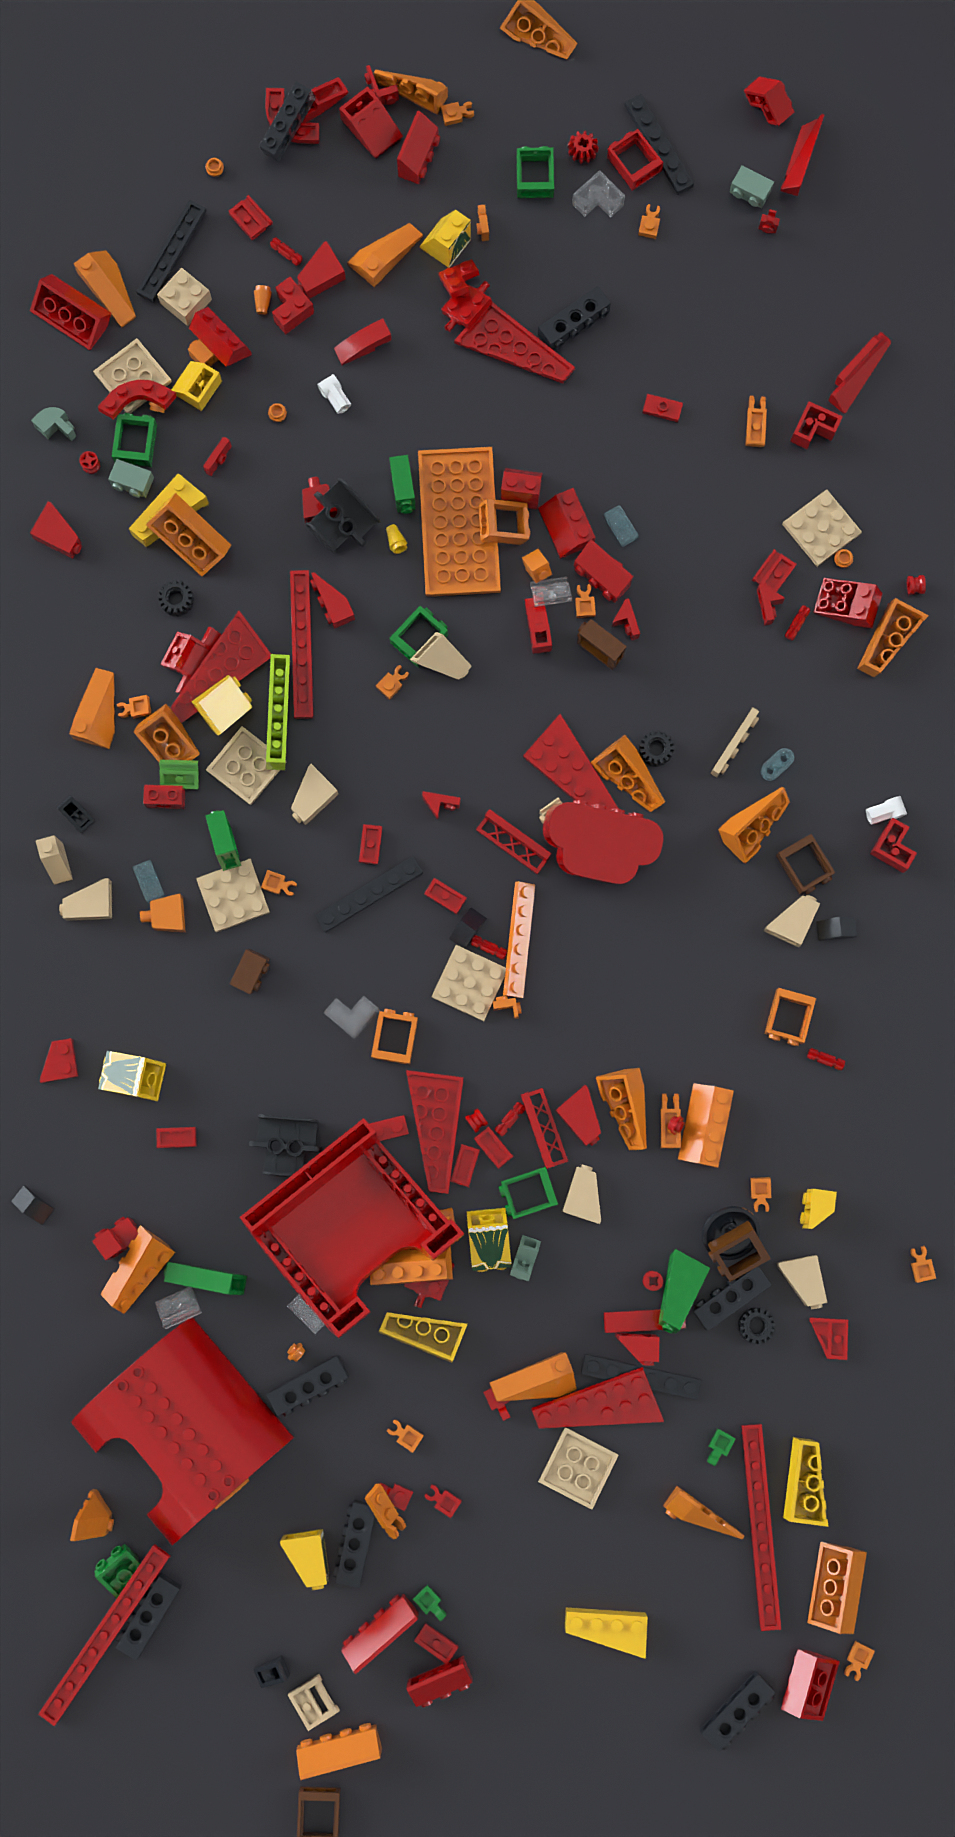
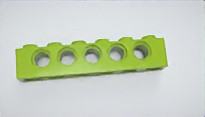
M271 654L266 769L285 770L290 655Z

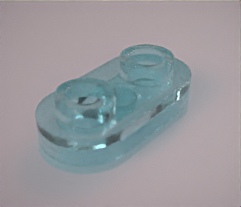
M788 748L778 750L761 767L762 777L768 781L778 778L793 763V752ZM781 756H785L787 761H781ZM767 769H772L773 774H768Z

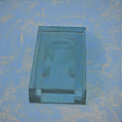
M620 505L604 513V518L622 547L639 538L638 533Z
M151 860L133 866L147 903L165 896Z

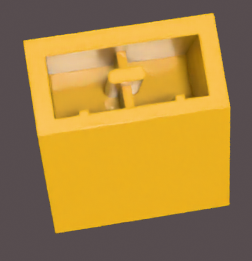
M190 361L171 390L176 392L179 398L202 411L222 380L220 373L206 364Z
M807 1189V1193L803 1194L802 1204H805V1211L801 1212L800 1224H803L804 1229H813L835 1211L837 1192Z

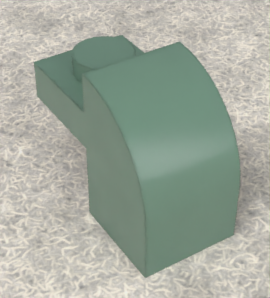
M45 408L31 420L34 427L47 439L58 429L70 441L76 437L75 427L68 421L69 418L66 412L60 408Z
M522 1235L511 1268V1276L529 1281L541 1241Z

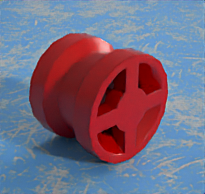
M86 451L80 456V464L86 473L94 474L100 469V461L94 452Z
M924 575L907 577V592L909 595H913L916 592L919 594L925 593L926 581Z
M478 1108L474 1110L472 1115L465 1117L475 1133L479 1131L480 1127L488 1125V1122Z
M648 1271L643 1276V1285L648 1290L657 1291L662 1287L663 1277L660 1273Z

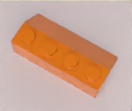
M176 493L162 505L146 524L149 529L201 576L218 563L231 547V544Z
M693 1084L678 1160L718 1168L734 1093L733 1090Z
M451 1246L435 1260L429 1259L418 1250H403L370 1275V1285L379 1286L453 1280Z
M820 1542L807 1623L839 1634H854L867 1552L851 1547Z
M366 1723L360 1725L359 1729L351 1730V1728L341 1730L338 1735L332 1736L329 1733L320 1736L319 1740L312 1741V1739H306L301 1741L296 1750L300 1780L380 1759L382 1746L376 1724Z

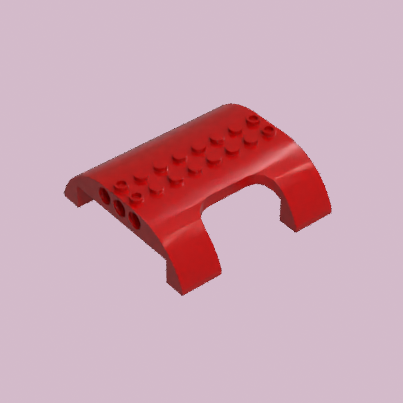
M364 1118L240 1216L245 1227L269 1259L321 1322L337 1338L343 1336L370 1313V1310L358 1297L357 1292L364 1280L397 1253L408 1249L418 1250L429 1259L435 1260L464 1236L463 1231L452 1219L448 1221L381 1144L376 1131Z
M193 1316L172 1330L93 1398L71 1422L95 1453L99 1452L112 1438L125 1439L133 1445L152 1468L162 1483L163 1493L159 1503L147 1516L172 1546L294 1438Z

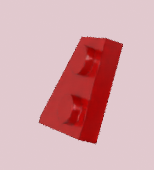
M73 1039L52 1041L40 1077V1083L78 1077Z
M810 1317V1322L827 1359L847 1360L848 1319Z

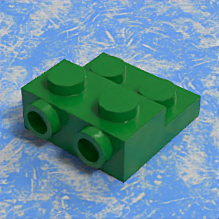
M126 1544L122 1547L116 1546L111 1552L112 1556L106 1561L104 1559L100 1560L94 1571L96 1579L116 1599L141 1564L138 1556Z

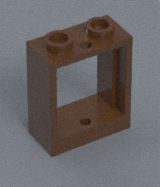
M592 619L588 623L584 622L578 629L577 644L613 671L624 657L627 646Z
M812 834L776 855L799 894L805 892L807 895L816 890L815 886L822 883L824 885L833 880L831 876L835 874V871ZM809 846L825 874L803 886L788 863L787 858Z
M749 1220L708 1243L711 1250L708 1252L713 1263L718 1262V1271L722 1277L726 1276L729 1282L771 1259ZM750 1238L757 1251L727 1268L719 1254Z
M300 1786L297 1837H339L341 1788ZM305 1800L334 1801L333 1833L304 1832Z

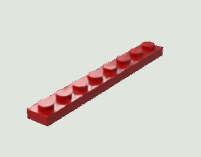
M309 570L290 571L294 718L308 719L314 718Z

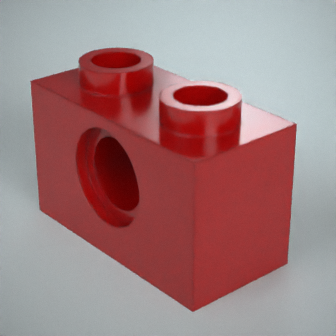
M144 785L143 804L146 808L185 809V789L183 786Z

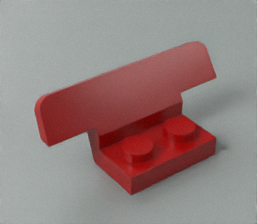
M208 627L201 641L188 634L176 633L160 664L164 668L177 671L183 675L175 692L179 694L182 692L220 638L221 634L214 628Z

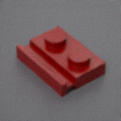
M248 195L245 200H241L228 212L253 241L269 225L273 224L272 220Z
M774 549L752 581L764 584L777 592L796 567V563L783 554H779Z

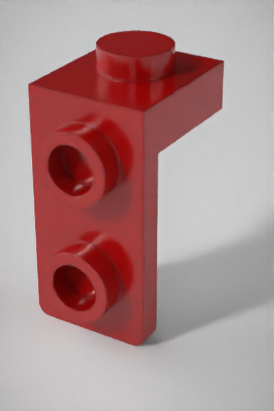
M370 65L366 66L367 73L364 74L366 83L371 85V91L383 105H391L398 101L399 92L397 86L393 85L379 90Z

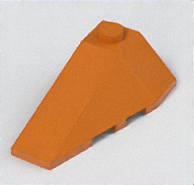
M517 0L500 27L512 39L525 42L535 48L544 49L548 53L564 59H568L578 44L535 0Z
M381 70L374 71V78L377 84L385 88L396 85L400 96L437 115L441 110V106L444 105L448 98V88L442 82Z
M408 223L360 249L349 260L347 265L375 288L423 237V234L412 224Z
M106 250L87 253L74 263L79 276L103 306L112 313L111 316L121 328L136 318L118 265Z
M626 735L612 743L591 761V764L607 781L611 780L618 785L617 788L619 790H625L632 796L633 800L648 811L652 812L665 803L638 750Z
M779 788L732 816L718 829L724 844L743 863L746 864L760 850L761 841L765 836H769L771 832L769 830L774 821L779 820L790 803L785 788Z
M640 1068L623 1069L597 1076L596 1080L600 1096L603 1101L608 1103L611 1109L609 1112L611 1117H615L619 1124L618 1130L628 1149H646L645 1093Z
M566 1352L558 1353L489 1382L496 1401L556 1398L577 1390L574 1372Z
M676 1486L663 1505L667 1509L665 1513L673 1519L678 1517L695 1525L739 1539L744 1538L740 1531L678 1486Z

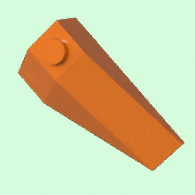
M95 668L72 723L69 734L73 739L110 749L115 733V687L113 672Z
M92 1489L88 1493L90 1500L84 1501L83 1508L79 1510L74 1519L70 1541L103 1537L109 1531H112L114 1519H111L112 1512L97 1489Z

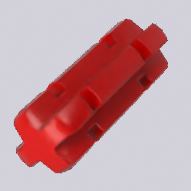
M275 237L270 242V246L274 250H278V253L292 260V263L296 266L302 262V256L295 253L285 243H281V240Z
M801 606L798 611L799 614L795 616L785 634L787 639L794 640L797 632L806 619L805 617L810 613L808 607Z
M474 935L471 940L472 946L480 947L481 950L492 955L495 954L500 959L505 958L507 954L506 949L499 948L498 945L485 939L481 940V937Z
M813 1048L808 1051L807 1058L811 1060L816 1059L817 1062L830 1067L834 1066L838 1070H843L845 1066V1061L840 1058L835 1059L836 1057L824 1052L819 1053L818 1050Z
M517 1102L513 1106L514 1109L510 1110L501 1120L502 1123L496 1126L495 1131L500 1136H504L507 1133V1128L510 1129L519 1118L518 1115H522L526 1110L525 1106L520 1102Z

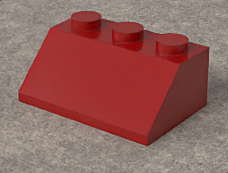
M417 111L397 157L398 177L419 184L421 178L424 179L427 172L426 165L432 161L434 155V146L437 147L440 142L438 127L420 111Z
M209 307L195 312L189 329L226 367L251 356L252 352Z
M574 488L556 494L538 508L560 559L583 550L591 539L595 542L596 537Z
M592 539L574 562L575 571L580 576L584 575L592 587L595 589L599 588L603 592V596L609 601L612 600L616 603L631 586L634 576Z
M615 1333V1337L640 1364L653 1366L654 1362H659L660 1337L657 1335Z
M798 1649L794 1657V1665L788 1679L789 1683L783 1697L781 1709L800 1719L823 1721L840 1661L812 1651Z
M464 1656L449 1661L448 1664H442L408 1679L406 1688L415 1706L421 1705L423 1708L432 1704V1700L436 1698L445 1699L451 1696V1692L457 1689L459 1691L468 1689L472 1683V1676Z

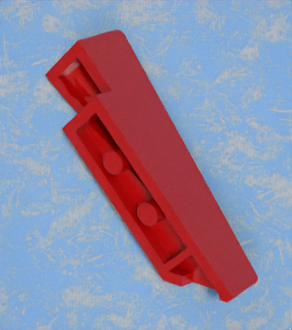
M824 114L801 127L785 175V181L780 191L798 196Z
M882 332L877 336L875 335L837 376L835 384L838 387L833 391L828 401L845 414L890 346L891 340Z

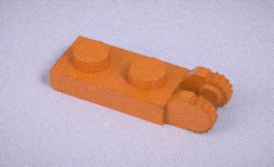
M750 396L747 410L746 446L764 447L767 409H765L766 397L761 396L760 409L754 408V396Z
M662 1094V1109H660L661 1148H681V1132L673 1135L667 1129L674 1115L677 1117L681 1116L679 1094H674L673 1096L674 1109H667L668 1098L666 1094Z
M375 1484L364 1499L389 1537L397 1539L399 1533L396 1528L402 1531L405 1529L406 1524L398 1516L397 1510L382 1485Z

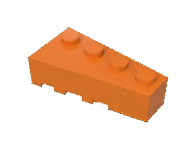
M896 598L888 603L857 669L872 677L880 674L929 615Z
M141 1225L137 1230L139 1234L136 1239L131 1240L128 1246L130 1249L127 1255L119 1261V1269L117 1272H113L101 1293L103 1298L113 1308L123 1314L126 1313L175 1253L161 1238Z

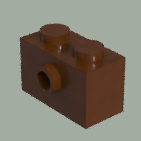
M250 948L246 949L231 979L230 985L248 994H252L254 991L257 992L262 984V981H260L262 975L266 974L269 970L270 964L268 962L270 958Z

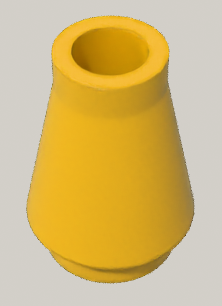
M395 524L388 526L386 531L390 550L395 554L404 552L407 549V541Z

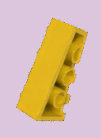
M177 474L129 528L132 536L145 547L159 539L146 526L147 522L173 494L176 493L195 511L209 504L207 497L180 474Z
M387 1312L379 1333L452 1363L467 1324Z
M793 1437L783 1518L789 1522L828 1527L825 1510L826 1501L824 1500L823 1492L824 1482L821 1474L819 1443L814 1440Z
M566 1608V1633L646 1659L648 1619L646 1613Z

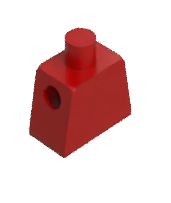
M319 477L309 478L310 488L302 490L305 524L309 523L324 508L315 498L314 494L320 492L324 495L330 489L328 484L320 485ZM333 507L330 509V516L335 517L337 509Z

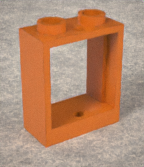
M486 499L479 504L481 541L521 545L529 540L530 529L528 525L529 511L527 503ZM494 509L516 511L518 533L496 531Z
M782 988L776 989L764 1034L769 1035L768 1038L775 1041H780V1038L788 1040L787 1044L793 1046L805 1043L816 998ZM780 999L807 1006L799 1037L772 1030Z
M384 1009V1012L379 1011L371 1057L373 1059L410 1065L418 1018L414 1017L415 1014L403 1012V1015L395 1014L396 1011L391 1009ZM384 1018L412 1023L406 1055L378 1050Z

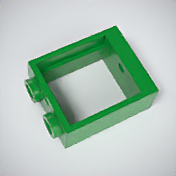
M524 146L517 148V198H553V148L547 146L539 148ZM521 161H548L549 182H522Z
M131 413L117 415L112 450L114 463L118 459L136 466L152 467L157 431L155 418L149 415H142V417L134 416ZM123 424L149 427L145 453L120 450Z
M408 455L389 457L397 513L409 514L416 510Z
M419 606L389 638L390 644L409 660L417 652L400 637L420 615L436 628L440 634H443L445 637L448 636L447 625L441 620L437 621L433 617L434 614L428 608L423 609ZM412 662L415 666H420L419 664Z
M224 810L213 811L209 815H205L215 854L222 870L226 871L242 866L231 825Z
M546 1167L501 1181L502 1186H499L502 1198L506 1197L508 1202L505 1205L508 1217L512 1216L513 1219L558 1204ZM540 1175L548 1203L516 1213L507 1185Z

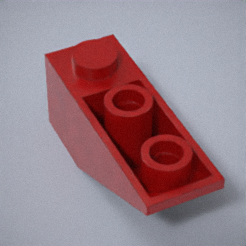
M311 573L313 579L310 580L313 590H318L320 596L317 598L321 608L325 606L327 610L325 617L328 624L332 623L335 629L354 621L355 616L347 598L316 573Z
M543 596L524 599L533 654L550 652L552 650V641Z

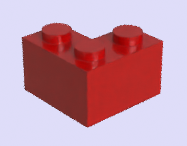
M759 76L744 89L750 105L761 108L769 124L779 126L794 113L792 101L787 96L785 85L780 80Z
M288 277L276 286L277 297L283 304L272 312L274 322L285 335L314 314L313 303L291 277Z
M808 402L790 442L807 449L814 434L832 441L843 416Z
M892 818L870 854L902 873L907 871L917 854L901 844L909 826Z
M123 1216L114 1223L116 1225L114 1228H104L95 1234L96 1238L92 1242L105 1260H113L129 1248L131 1240L136 1239L139 1234L137 1232L138 1227L131 1217L125 1219Z

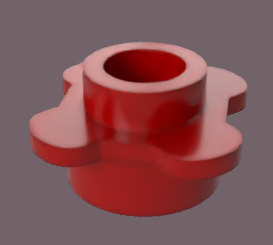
M674 1115L667 1129L673 1135H676L677 1132L680 1133L684 1126V1118Z

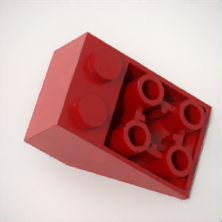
M368 86L339 108L340 118L374 158H377L403 137L381 101Z
M824 578L813 613L850 625L873 628L883 593L875 584Z

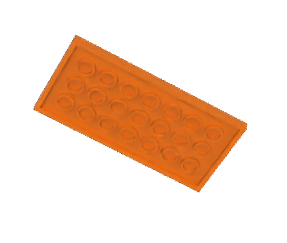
M492 447L418 451L426 597L501 593L498 543L481 541L479 504L486 499H495ZM494 509V511H495V529H496V531H497L496 509Z

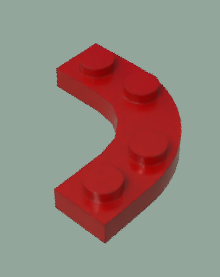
M266 88L265 109L270 126L284 103V88ZM301 123L291 142L319 144V123Z
M133 380L118 385L98 406V410L114 420L126 405L135 400H147L166 410L177 395L176 392L155 381Z

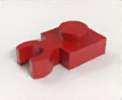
M431 1484L430 1488L435 1491V1495L429 1496L426 1493L425 1498L429 1501L435 1500L437 1503L434 1507L451 1518L462 1500L446 1489L441 1494L438 1487Z

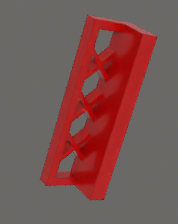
M490 809L476 829L477 832L537 875L551 857L549 851ZM489 821L495 826V832L487 833L482 828ZM498 835H509L511 843H500ZM514 846H524L526 854L518 856L514 851ZM538 856L543 861L535 868L530 864L529 857Z
M543 1088L521 1094V1099L526 1108V1113L546 1169L568 1162ZM540 1093L543 1100L540 1108L532 1104L530 1096ZM543 1104L545 1106L546 1111L541 1109ZM540 1111L549 1117L546 1126L540 1124L537 1119ZM549 1123H551L552 1129L548 1128ZM546 1130L554 1133L556 1138L553 1144L545 1141L544 1134ZM553 1148L561 1152L562 1160L552 1161L550 1153Z

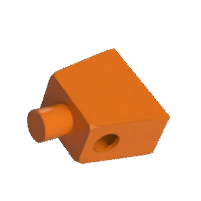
M181 894L150 901L151 910L140 911L141 923L152 922L154 930L186 932L183 896Z

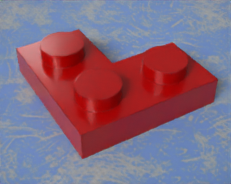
M471 259L447 268L438 274L441 282L453 299L469 292L465 281L478 276L479 270Z

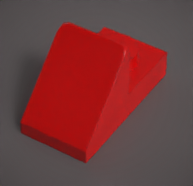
M759 584L757 594L764 625H770L773 623L774 618H776V610L772 605L782 604L785 598L764 584Z
M628 598L625 599L613 620L612 627L625 624L624 628L627 636L630 635L631 640L639 638L640 631Z
M424 791L422 793L423 800L437 820L439 818L440 806H444V809L447 810L460 808V797Z

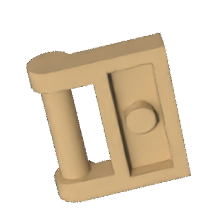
M320 1674L288 1693L292 1704L308 1731L340 1711L337 1704L334 1705L323 1686ZM315 1686L328 1709L324 1713L310 1691V1688Z

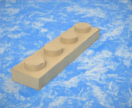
M755 708L751 709L711 772L713 776L718 777L720 773H725L729 766L727 761L729 758L734 759L739 751L736 747L740 742L744 743L747 739L749 727L754 728L759 720L756 717L759 711Z

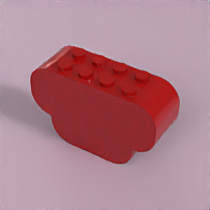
M573 800V802L559 803L552 806L545 815L543 824L544 838L551 846L557 848V863L565 873L606 883L623 884L635 876L638 865L651 864L661 853L663 832L657 823L644 819L643 814L632 812L627 815L625 810L614 808L609 811L606 810L607 806L599 804L587 806L588 802Z

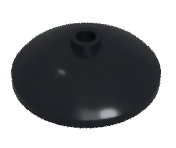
M739 1206L725 1207L713 1213L707 1219L702 1230V1241L708 1252L711 1251L708 1243L748 1220L757 1236L760 1237V1225L755 1215L748 1209ZM747 1238L719 1255L722 1260H735L747 1255L754 1248V1245L750 1238Z

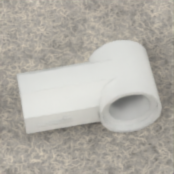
M332 374L317 384L322 395L328 398L338 414L344 413L351 406L350 401L341 390V385L335 375Z
M901 796L891 798L883 804L866 809V816L871 825L907 815Z

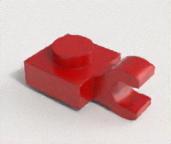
M769 209L768 215L762 214L758 229L765 233L776 234L780 221L779 218L775 217L777 211Z
M492 1388L484 1391L483 1393L491 1410L498 1408L503 1421L510 1418L505 1406L510 1401H496Z
M380 1483L392 1504L405 1511L413 1491L396 1483L393 1488Z

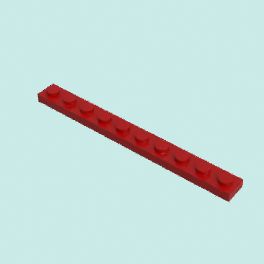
M762 1424L741 1425L760 1630H781Z
M155 1544L147 1553L38 1715L55 1726L170 1558L168 1553Z

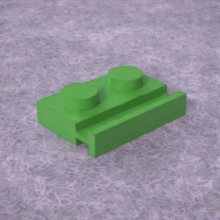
M160 760V785L183 786L184 789L199 788L198 761Z

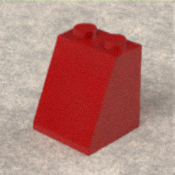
M506 468L502 480L501 500L527 503V508L537 510L543 473Z

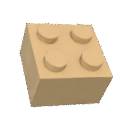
M183 268L157 294L160 304L187 326L191 323L195 312L204 309L212 300L209 289Z

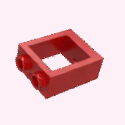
M639 129L634 132H628L623 139L613 142L608 148L607 158L632 191L662 172L663 161ZM636 144L650 163L631 175L618 158V155Z

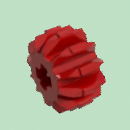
M586 130L583 134L577 132L576 136H571L568 143L569 156H573V161L579 159L580 164L583 163V160L589 163L590 158L594 159L598 152V140L593 139V133L587 135Z

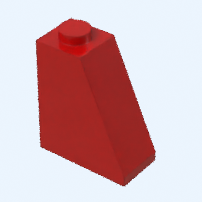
M325 241L297 276L299 288L310 299L345 280L346 277L343 267L328 242Z
M48 501L30 534L33 539L73 559L75 554H79L82 542L54 505Z
M584 1085L555 1111L585 1146L588 1144L593 1146L600 1140L598 1135L601 1134V1130L588 1087Z

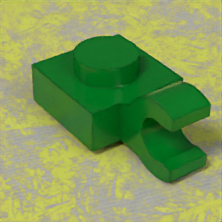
M717 1429L708 1446L713 1451L706 1462L716 1466L721 1454L728 1455L736 1438Z
M429 1585L413 1598L414 1602L426 1615L432 1611L440 1621L446 1616L447 1613L438 1605L441 1598Z

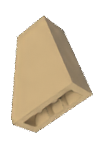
M437 632L410 659L414 663L458 680L465 677L471 668L468 661L447 638Z
M312 764L308 766L291 807L292 817L298 823L303 822L305 825L338 795L336 788Z
M55 835L36 840L40 859L53 884L73 880L64 844Z
M104 878L63 898L62 904L59 907L60 916H63V919L66 921L112 919V881L109 878Z
M806 895V897L801 896L767 925L764 932L800 947L820 903L816 902L817 899L810 895Z
M582 1164L581 1168L576 1167L562 1212L600 1224L601 1214L596 1173L592 1172V1167Z
M817 1255L776 1263L777 1268L805 1306L817 1309L823 1307V1303H827Z

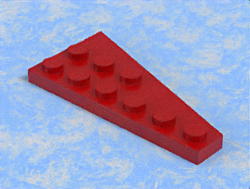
M493 302L470 329L466 327L454 340V343L560 383H564L575 370L572 364Z
M240 611L237 612L170 707L181 723L198 712L192 701L220 680L229 675L231 678L235 677L239 682L271 658L270 651Z
M559 714L523 757L573 800L588 802L587 806H592V804L607 806L606 810L609 811L614 808L619 809L562 715Z
M406 1070L429 1192L448 1194L464 1078Z
M643 1367L532 1408L539 1428L664 1422Z

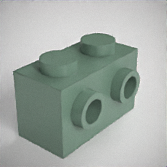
M741 166L731 184L730 193L736 198L748 201L754 207L762 208L772 191L774 181Z
M116 459L108 480L112 488L117 491L125 490L134 497L140 498L142 496L146 498L154 476L149 470Z

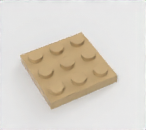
M137 338L93 371L109 393L118 385L133 380H151L165 387L172 382L170 377ZM147 400L130 402L123 410L126 413H132Z
M827 489L782 524L817 567L862 533Z
M241 726L206 769L208 773L250 806L280 770L266 769L267 745L243 726Z
M251 859L242 861V866L226 871L220 869L196 878L215 932L270 913Z
M455 945L432 998L484 1021L503 982L506 968Z
M565 1427L538 1482L593 1509L617 1460L618 1454Z

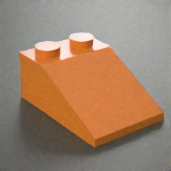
M167 704L140 722L134 730L135 735L158 762L160 760H193L200 755L182 723Z

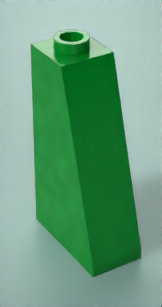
M677 1249L671 1253L658 1323L663 1326L662 1329L671 1334L673 1332L676 1334L681 1329L710 1270L708 1266Z
M168 1262L164 1269V1282L229 1295H244L247 1275L175 1262Z

